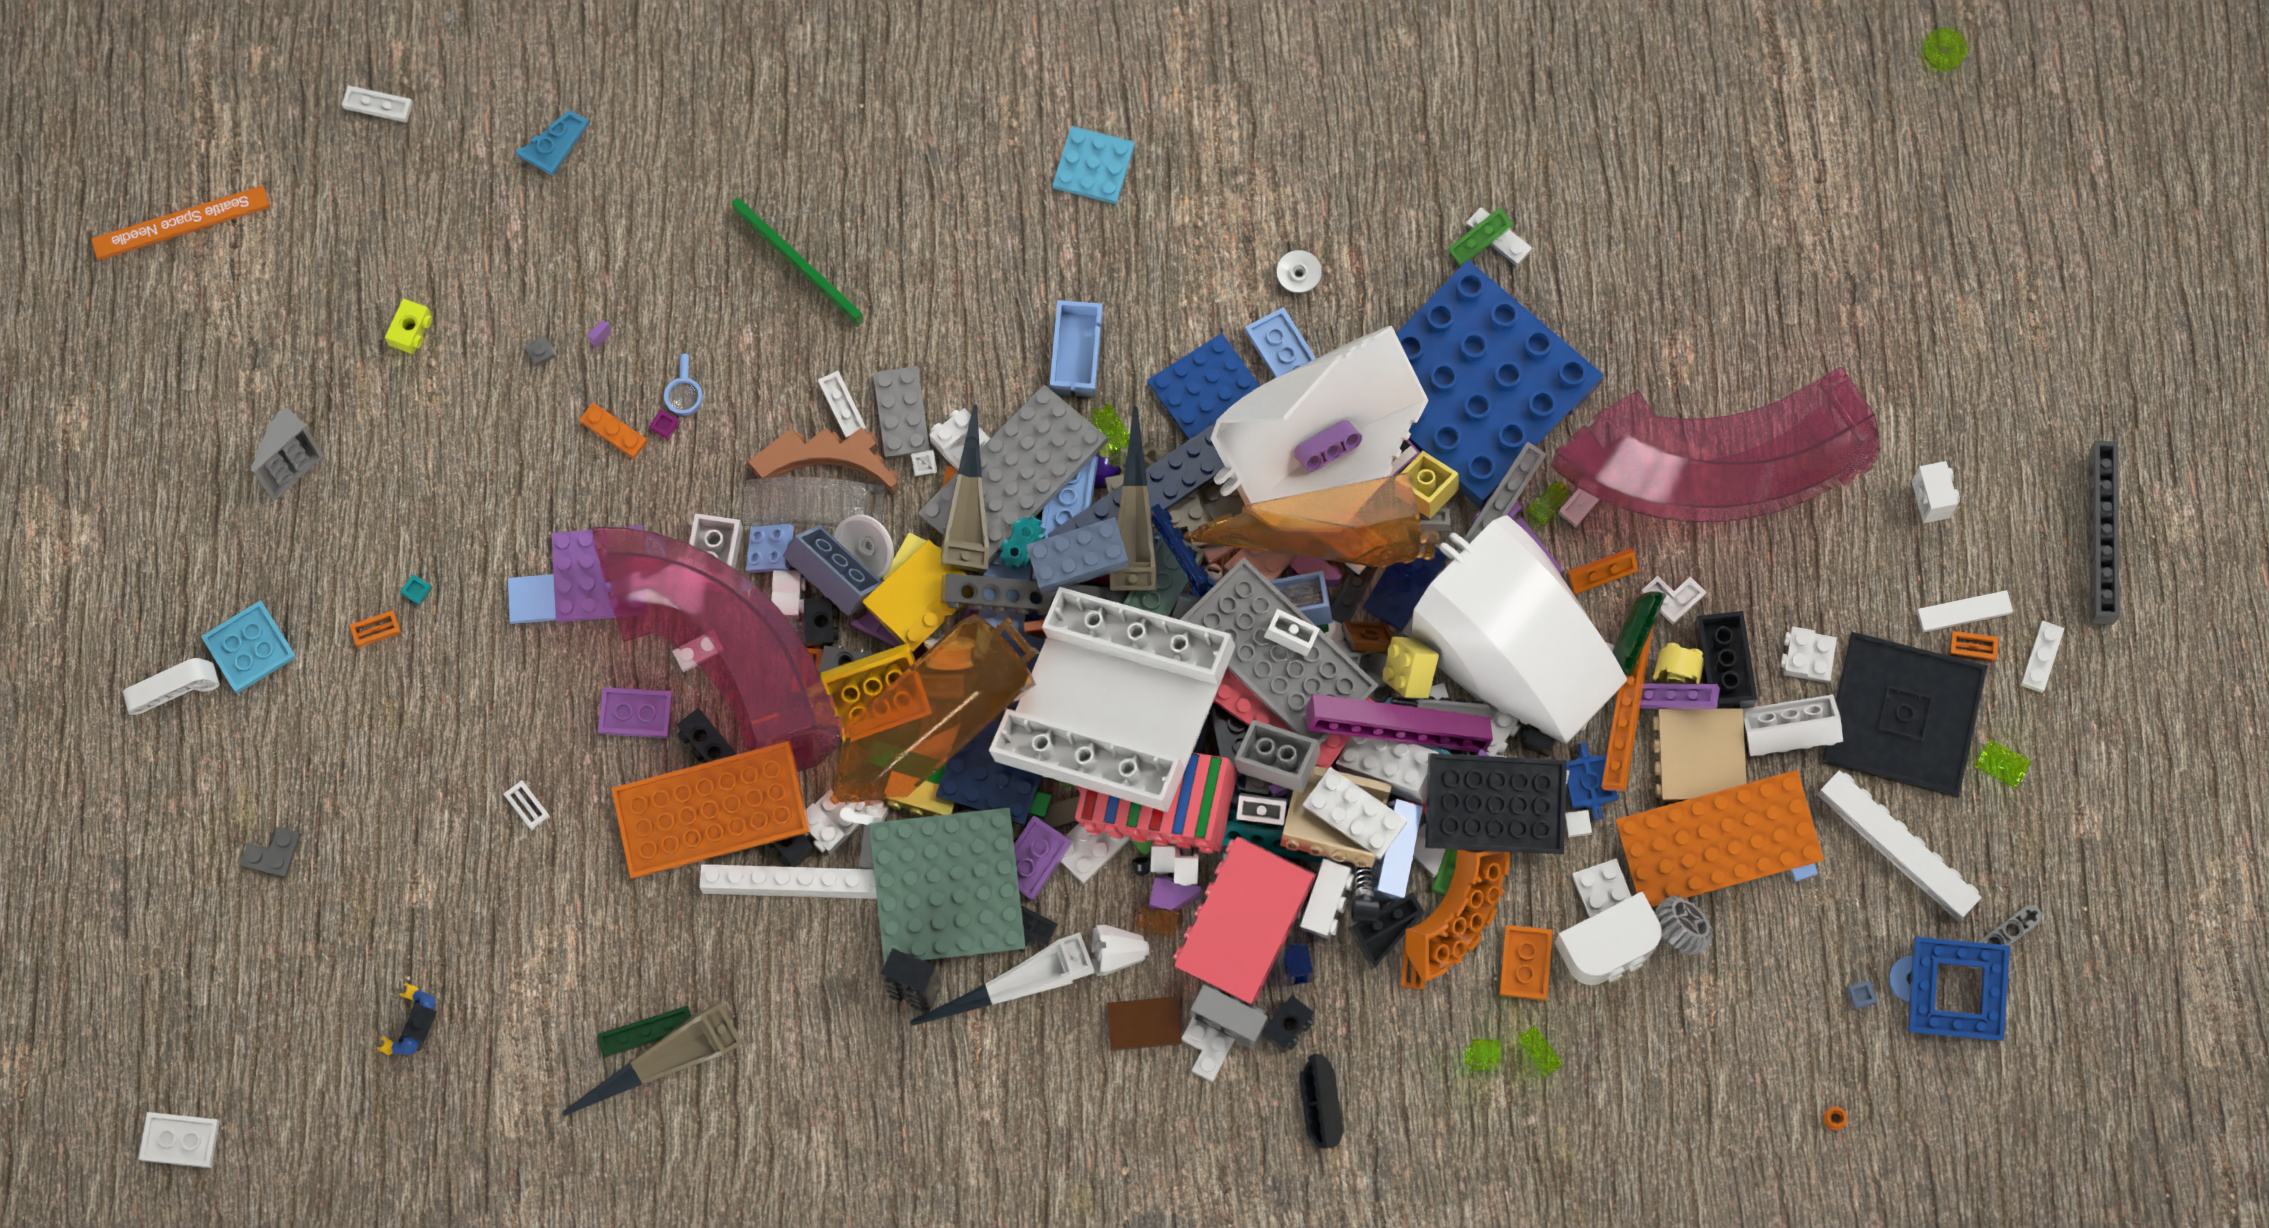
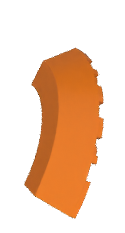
M1457 850L1454 875L1442 902L1427 919L1412 928L1406 929V953L1423 981H1428L1448 972L1447 968L1454 963L1459 964L1466 952L1473 950L1482 939L1480 934L1485 924L1490 925L1497 912L1494 908L1500 896H1503L1504 889L1501 888L1504 876L1508 875L1510 852Z

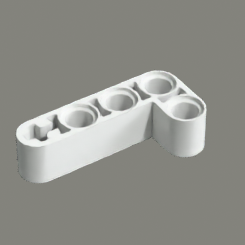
M193 658L126 688L123 691V696L128 713L130 715H137L191 690L210 691L219 687L220 684L214 663L200 658Z

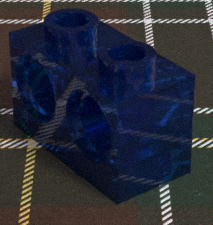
M1302 943L1289 945L1288 949H1284L1283 957L1288 986L1311 983L1313 968L1308 945L1302 946Z

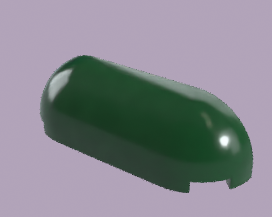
M1657 591L1643 593L1636 598L1631 606L1612 652L1625 675L1631 676L1664 602L1665 593Z

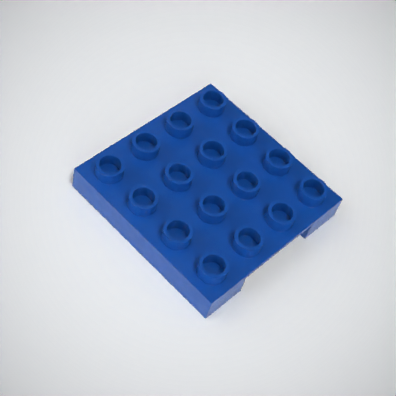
M1467 260L1396 333L1429 400L1418 422L1412 423L1409 429L1411 435L1408 440L1420 453L1422 451L1426 452L1459 473V491L1480 509L1485 506L1486 501L1494 493L1525 444L1529 442L1536 447L1568 413L1572 415L1601 385L1604 376L1603 373L1470 260Z

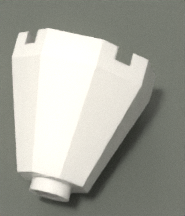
M1096 925L1092 931L1091 951L1092 953L1095 952L1096 959H1092L1096 975H1108L1142 962L1145 956L1149 954L1148 942L1144 940L1143 936L1108 925Z

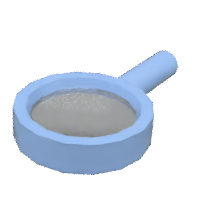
M680 354L679 378L670 382L664 393L665 404L670 412L683 417L697 412L703 401L700 386L697 382L688 378V354Z

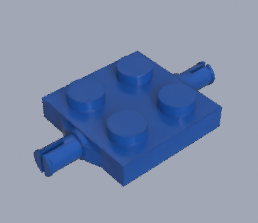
M1587 742L1579 743L1577 746L1580 757L1574 761L1567 762V770H1569L1567 790L1571 808H1592L1594 821H1598V818L1602 820L1604 817L1601 806L1605 803L1618 801L1619 799L1617 791L1603 790L1601 787L1607 755H1589Z

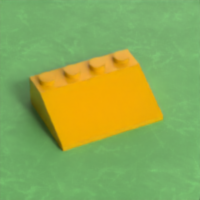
M927 540L862 601L900 645L909 643L911 651H914L945 622V615H952L959 609L948 608L947 603H941L942 575L946 573L966 575L959 568L940 566L942 551L930 540ZM963 586L961 589V594L964 598L969 599L971 596V590L967 586Z
M909 643L821 672V683L844 744L932 714Z

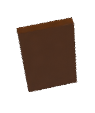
M1178 996L1107 1003L1111 1051L1182 1044Z

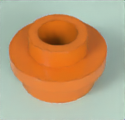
M1833 1106L1825 1111L1823 1121L1827 1128L1838 1131L1845 1127L1848 1117L1842 1108ZM1832 1115L1838 1116V1123L1832 1122Z

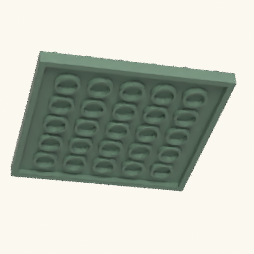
M1010 807L869 823L884 965L892 948L920 960L1026 949Z

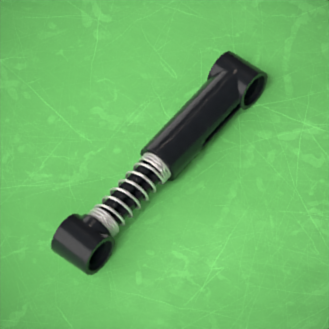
M1354 864L1356 891L1351 905V919L1358 922L1376 923L1379 916V901L1374 898V889L1371 887L1373 885L1371 881L1373 879L1371 876L1373 871L1370 870V867H1359Z

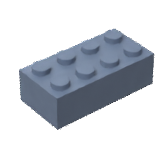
M1115 517L1026 545L1042 594L1058 590L1059 587L1065 588L1131 567Z
M821 525L795 535L782 555L789 561L792 567L799 570L809 582L813 583L825 597L834 602L839 610L848 616L865 608L866 606L862 601L882 583L875 574Z

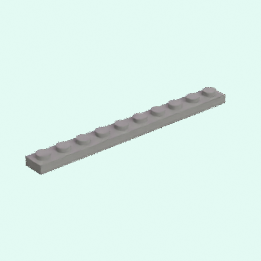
M1529 442L1525 444L1464 537L1466 542L1470 544L1493 520L1509 513L1547 455L1545 452ZM1459 548L1456 549L1459 554L1462 552ZM1451 559L1449 560L1445 568L1452 562ZM1413 617L1402 632L1408 638L1412 636Z

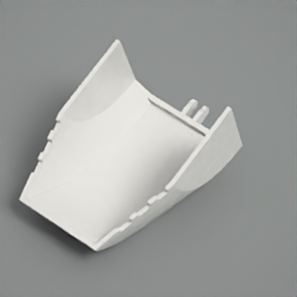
M1387 326L1367 334L1289 371L1253 390L1226 410L1217 419L1210 438L1225 466L1214 477L1216 484L1227 481L1220 489L1222 496L1231 494L1237 488L1249 513L1275 531H1341L1390 475L1393 469L1391 463L1393 459L1399 458L1402 452L1400 446L1403 440L1409 439L1411 435L1409 429L1412 423L1418 422L1429 401L1393 327ZM1343 420L1349 421L1362 435V441L1358 447L1313 472L1307 471L1294 456V451L1299 444Z
M1508 515L1493 520L1470 544L1456 533H1452L1449 539L1462 552L1459 554L1445 542L1439 546L1440 550L1452 562L1429 585L1414 608L1411 638H1417L1438 653L1439 657L1436 666L1477 700L1498 708V711L1501 713L1510 714L1520 719V722L1526 725H1533L1539 728L1540 732L1567 745L1627 682L1623 670L1554 564L1539 545Z

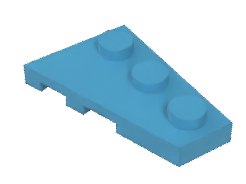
M569 110L549 125V128L541 135H536L529 144L516 150L515 154L554 176L588 127L589 121Z

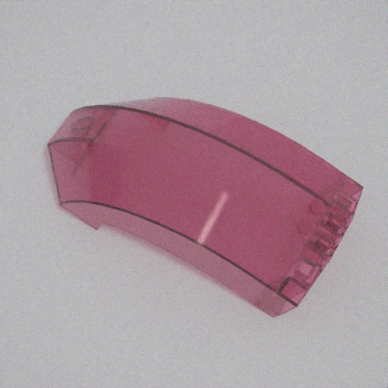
M1840 366L1810 385L1779 401L1754 410L1713 418L1680 419L1656 416L1640 391L1636 390L1597 413L1593 417L1595 422L1590 427L1583 426L1571 436L1573 440L1571 443L1565 446L1561 445L1555 450L1551 467L1583 491L1630 512L1658 519L1682 522H1726L1751 519L1780 512L1807 502L1841 483L1843 486L1854 480L1855 475L1860 472L1865 474L1874 467L1873 464L1878 460L1877 456L1881 447L1875 413L1845 370Z
M595 526L591 528L593 545L600 562L599 566L603 580L606 583L609 582L612 592L607 594L623 642L656 633L680 650L691 648L694 652L692 660L711 679L735 716L748 751L790 741L797 772L818 766L840 745V737L843 736L841 730L843 726L839 715L835 716L833 697L831 694L827 695L811 655L796 630L780 609L755 584L712 554L681 540L654 532L625 527ZM706 637L715 646L711 651H705L701 647V641Z

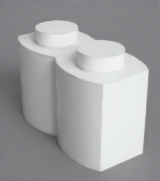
M773 571L772 618L800 619V614L804 613V599H801L802 591H806L807 581L800 571Z

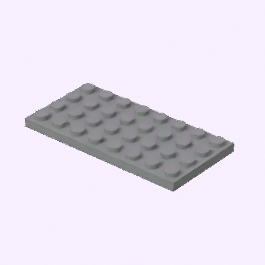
M1045 384L980 449L983 496L989 541L988 565L1001 552L999 549L1006 538L1010 540L1014 533L1011 530L1014 522L1018 518L1021 520L1023 516L1029 518L1032 515L1035 517L1109 442L1106 435ZM958 473L918 512L919 516L942 536H944Z
M1243 557L1180 620L1231 634L1235 649L1227 669L1294 733L1318 740L1320 746L1331 733L1308 731L1305 708L1312 694L1366 700L1379 685L1321 630H1319L1307 657L1265 638V633L1277 609L1313 626L1316 625Z

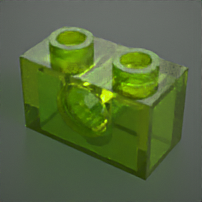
M1472 1039L1470 1045L1466 1046L1464 1051V1064L1469 1065V1071L1497 1072L1501 1064V1039Z

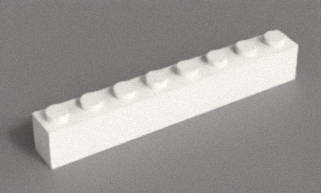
M1839 770L1820 790L1817 796L1954 919L1960 922L1982 898L1977 888L1971 884L1967 885L1961 879L1958 871L1954 868H1948L1943 863L1940 855L1936 852H1930L1925 847L1926 845L1921 838L1911 835L1903 822L1893 819L1885 806L1874 802L1867 790L1860 789L1854 784L1855 781L1849 774H1843Z
M701 864L700 889L703 894L877 899L874 869Z

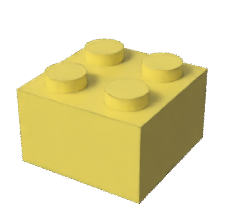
M1422 451L1394 479L1395 496L1431 519L1459 490V473Z
M1392 637L1388 648L1386 665L1382 673V681L1404 697L1429 698L1439 654L1417 638Z

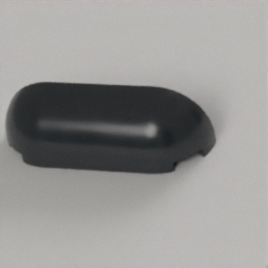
M1312 1054L1307 1058L1308 1062L1305 1065L1304 1071H1300V1088L1308 1138L1312 1139L1319 1148L1330 1149L1338 1146L1343 1132L1336 1076L1331 1063L1326 1057L1321 1054Z

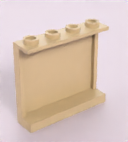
M1659 709L1657 715L1653 716V730H1657V739H1654V753H1658V761H1655L1654 770L1655 775H1659V784H1656L1655 794L1656 798H1660V805H1664L1665 801H1684L1746 784L1743 709Z
M1315 766L1303 793L1293 790L1280 846H1284L1289 850L1309 852L1314 856L1329 857L1338 862L1346 861L1354 863L1359 867L1372 868L1376 857L1375 853L1366 851L1303 807L1306 799L1328 771L1326 768ZM1337 771L1387 806L1392 784Z

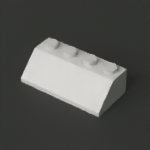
M1833 695L1743 709L1744 732L1750 756H1764L1774 752L1784 753L1794 749H1809L1813 746L1834 745L1838 742H1843L1841 717Z

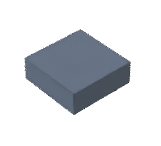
M1870 980L1846 988L1854 1011L1878 1003Z

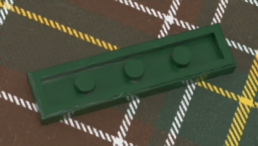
M689 1006L597 1034L603 1057L606 1058L660 1041L692 1017Z

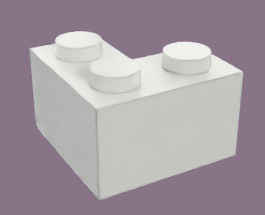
M1152 841L1151 872L1158 874L1174 873V883H1179L1183 886L1198 883L1199 848L1191 847L1190 850L1177 848L1176 844L1168 843V846H1160Z

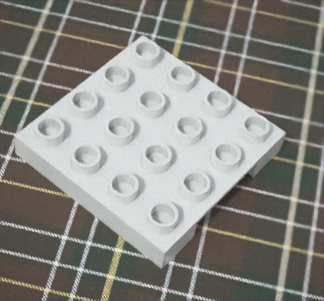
M1059 587L1042 626L1047 636L1016 710L1006 709L989 751L995 762L1168 812L1235 649L1232 636L1229 633Z

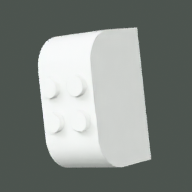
M1640 892L1559 933L1554 944L1570 973L1577 981L1586 985H1597L1607 980L1611 983L1621 978L1622 973L1629 969L1633 972L1643 966L1642 963L1653 954L1660 941L1661 925L1644 893Z

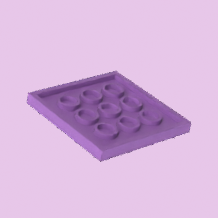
M643 525L552 533L556 622L648 615Z

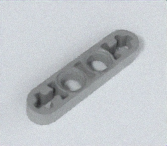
M2028 905L1977 943H1987L1988 939L1995 938L2000 942V945L2010 946L2040 923L2042 913L2036 906ZM2027 913L2035 914L2033 918L2035 922L2029 920L2022 925L2020 921L2027 916ZM2009 924L2015 925L2018 928V935L2009 936L2006 932V926ZM1968 966V967L1971 968V969H1979V968H1981V967Z

